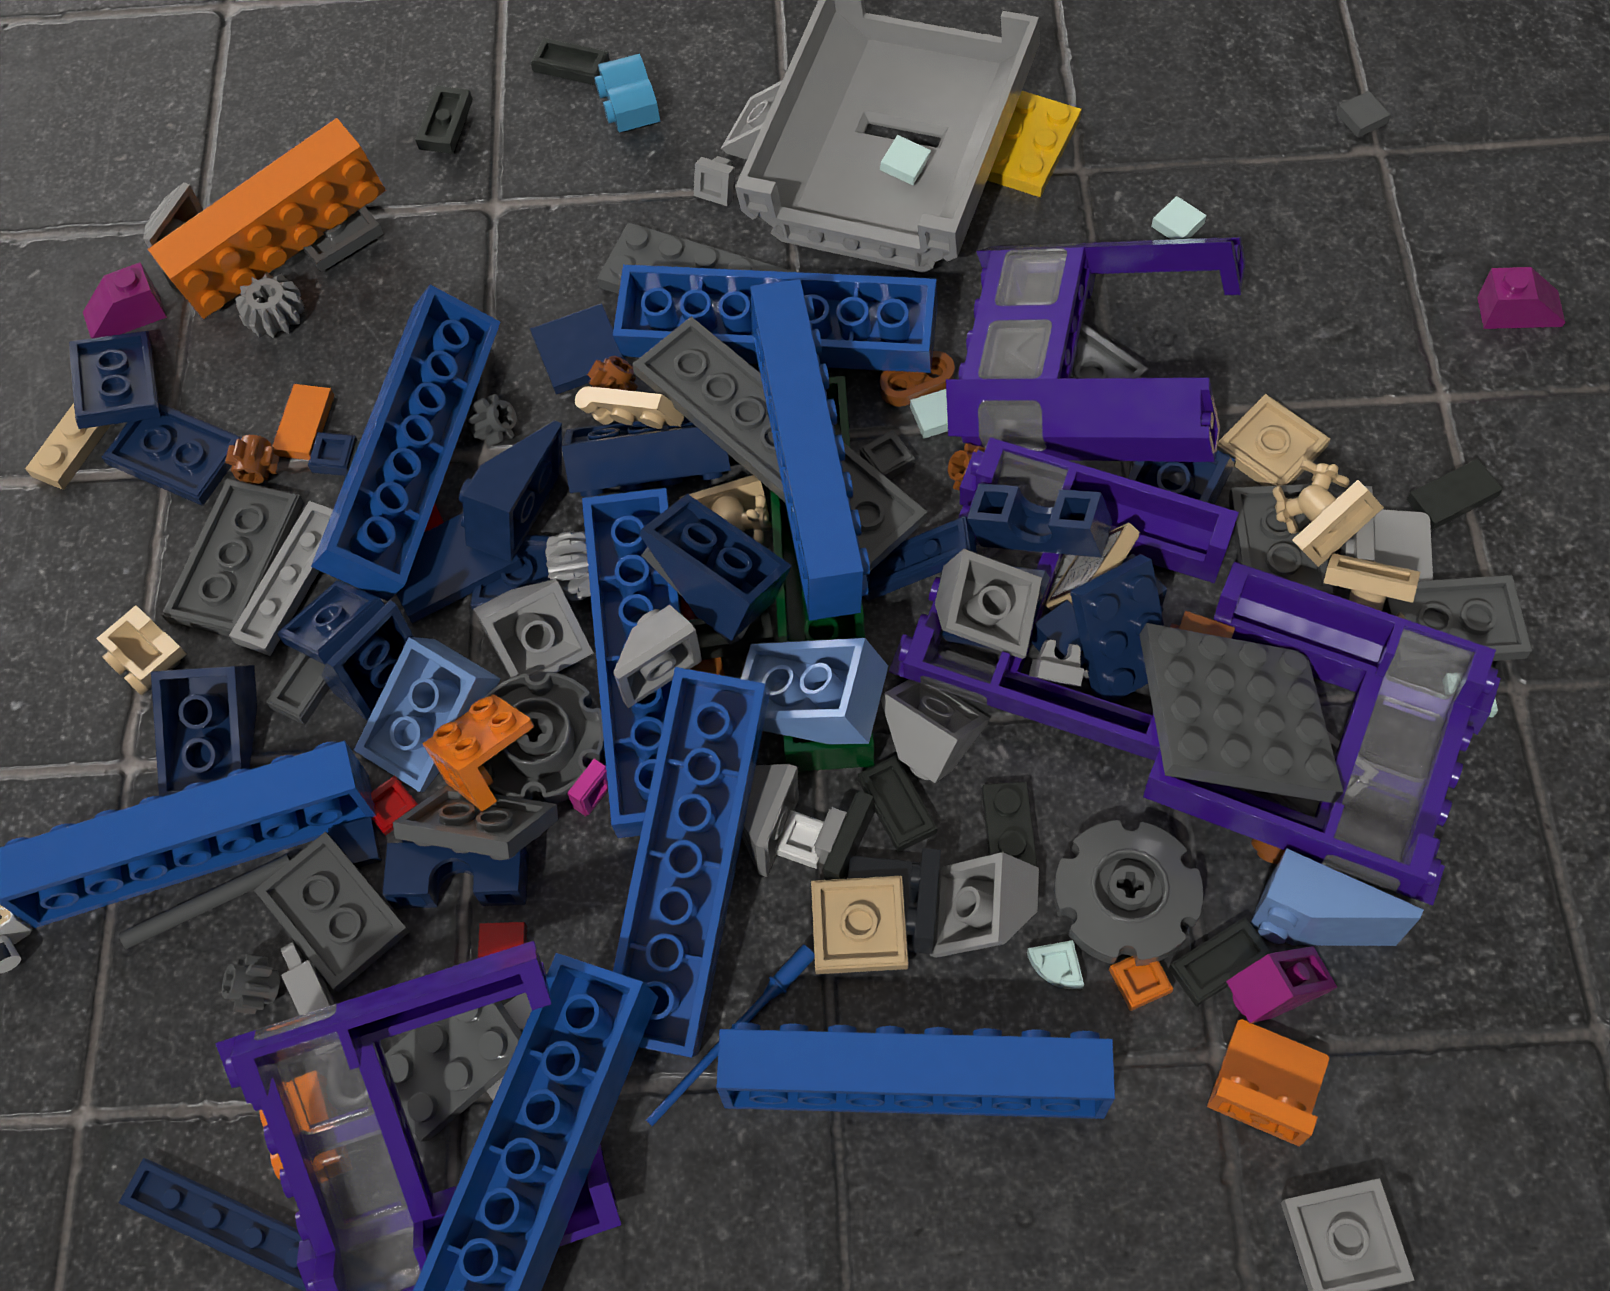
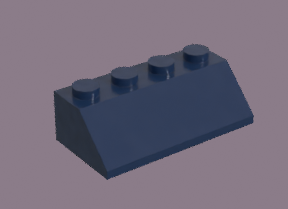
M685 416L681 427L663 425L662 429H656L642 422L634 421L633 425L617 422L608 425L602 424L567 429L562 443L570 493L580 492L582 497L597 496L604 493V488L620 486L621 491L638 490L644 487L643 483L659 481L660 485L663 486L682 483L684 481L683 477L699 475L701 480L717 479L723 476L724 471H731L728 453Z

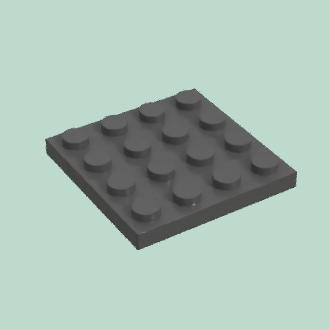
M1146 623L1139 635L1165 776L1335 803L1343 794V789L1308 656L1291 649Z

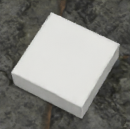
M791 810L776 845V855L817 869L819 857L815 853L814 844L824 821Z

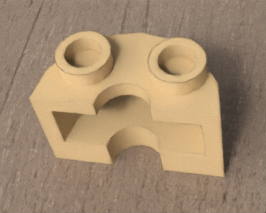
M136 605L96 638L108 650L102 656L103 659L119 675L127 670L129 674L124 679L141 696L152 688L151 671L173 670L181 663L180 660L187 655L168 634L163 632Z

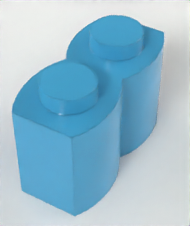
M640 54L598 64L600 76H596L594 79L600 99L607 98V101L603 102L608 123L615 122L620 133L660 122L656 97Z

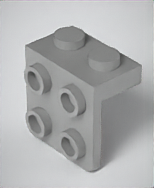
M1365 486L1373 495L1372 486ZM1382 509L1341 546L1340 555L1421 572L1419 581L1433 580L1430 517L1423 512Z

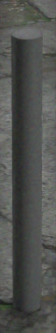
M286 854L119 933L120 941L125 949H129L254 890L289 862L291 858Z

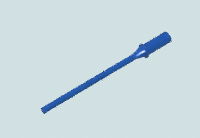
M803 944L773 977H769L770 981L762 996L736 1023H749L770 1000L782 993L786 994V989L815 959V954ZM719 1042L646 1119L651 1126L665 1114L718 1057Z

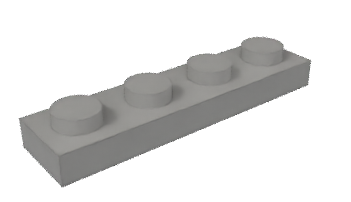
M311 501L307 503L229 634V637L235 644L271 656L280 640L277 635L278 631L292 620L319 573V570L312 568L311 565L333 509Z

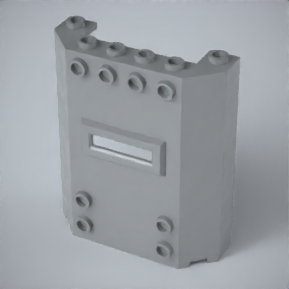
M818 0L735 185L741 211L752 220L757 218V216L762 218L773 227L771 234L781 242L918 272H926L932 269L935 262L943 258L947 262L957 258L1040 45L1039 17L1003 11L1001 14L1002 37L990 34H981L866 13L864 0ZM868 124L941 138L938 148L921 145L931 150L929 160L914 185L880 170V163L894 139L864 134Z

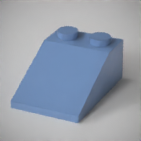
M408 637L354 751L393 776L395 775L417 791L424 792L437 776L439 770L422 743L431 738L440 726L454 722L468 712L471 705L484 698L498 685L501 678L436 639Z
M866 638L751 644L741 679L766 683L770 689L763 731L825 744H869L888 665Z
M1286 849L1268 879L1250 924L1258 930V933L1263 938L1277 944H1284L1286 942L1290 945L1396 946L1418 922L1424 910L1292 850Z

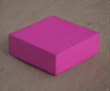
M593 759L567 792L573 808L584 816L592 812L608 791L606 766Z

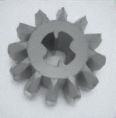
M266 272L263 279L257 280L252 277V284L250 286H240L241 296L235 299L236 307L240 314L239 317L243 325L247 326L248 329H252L253 333H256L258 337L267 333L274 339L278 331L282 330L289 334V325L300 324L299 315L305 312L300 291L282 273L273 278V276Z
M567 531L549 537L545 550L547 557L546 565L549 573L548 578L558 581L567 600L577 601L591 596L585 531Z

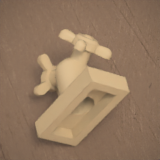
M1304 460L1300 468L1313 474L1312 485L1304 488L1298 498L1295 499L1285 498L1281 486L1273 488L1272 492L1277 500L1275 505L1276 519L1279 522H1286L1289 533L1295 534L1299 532L1294 516L1303 513L1311 521L1292 541L1319 567L1384 507L1359 480L1353 483L1338 498L1334 497L1328 491L1331 482L1347 488L1350 482L1349 479L1338 475V466L1336 464L1320 463L1316 465L1310 460Z
M754 475L689 494L742 532L745 529H754L753 539L760 544L764 542L763 531L772 528L762 483Z
M1332 553L1324 583L1351 589L1350 601L1382 611L1386 597L1413 603L1421 572ZM1399 612L1396 615L1397 617L1405 619V616L1401 612Z

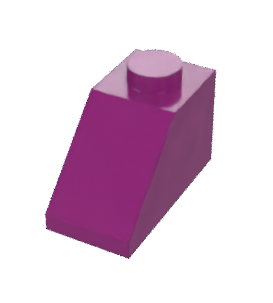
M141 262L104 275L83 310V316L91 338L120 335L167 318L158 291Z
M1532 267L1491 268L1477 297L1484 329L1563 327L1565 318L1558 290Z
M1314 946L1267 954L1226 981L1233 993L1235 1006L1246 1016L1249 1023L1275 1018L1337 988Z

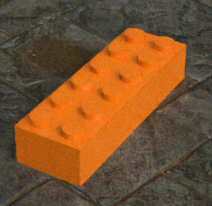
M336 118L148 248V251L169 279L204 319L240 294V286H250L252 284V277L260 280L266 272L270 273L275 268L282 266L285 261L304 249L303 247L310 246L319 237L324 235V231L343 223L366 204L373 202L386 189L362 147Z

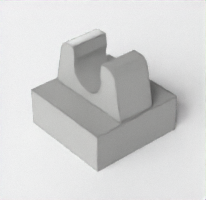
M720 156L713 160L701 157L695 163L694 196L727 206L733 200L735 167L731 166L732 160Z
M1045 640L1037 659L1032 660L1029 676L1067 685L1081 686L1084 669L1080 668V647L1069 644L1066 657L1060 660L1054 654L1056 640Z

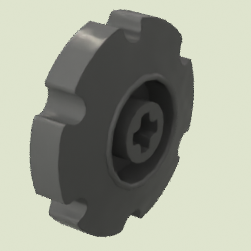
M548 672L543 680L533 682L529 675L525 673L502 682L485 696L497 695L528 716L534 724L531 730L482 764L493 780V783L488 786L493 794L529 800L540 796L547 803L557 804L569 799L567 792L593 759L600 763L604 761L605 748L601 709L589 708L593 703L590 692L574 679Z
M1120 820L1095 825L1074 839L1071 850L1076 858H1061L1053 888L1054 905L1057 915L1068 916L1074 921L1068 934L1073 942L1089 955L1109 964H1115L1119 955L1126 954L1133 956L1136 966H1145L1152 962L1161 961L1176 952L1186 939L1181 926L1194 927L1199 919L1203 905V884L1199 870L1197 868H1187L1181 862L1187 851L1183 844L1165 830L1145 822H1140L1137 830L1127 831L1122 827ZM1129 887L1130 894L1133 895L1134 898L1126 897L1125 890L1121 888Z

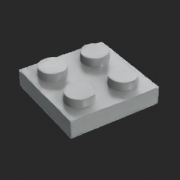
M1380 1178L1284 1199L1281 1202L1308 1291H1375L1414 1281Z

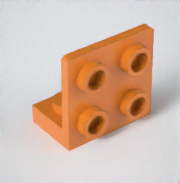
M493 694L473 703L469 711L454 722L440 726L433 736L422 744L445 782L483 812L497 802L488 787L493 783V780L482 764L531 730L534 724L528 716Z
M1240 1019L1235 1025L1207 1107L1300 1147L1312 1136L1318 1118L1312 1115V1111L1327 1069L1329 1056Z

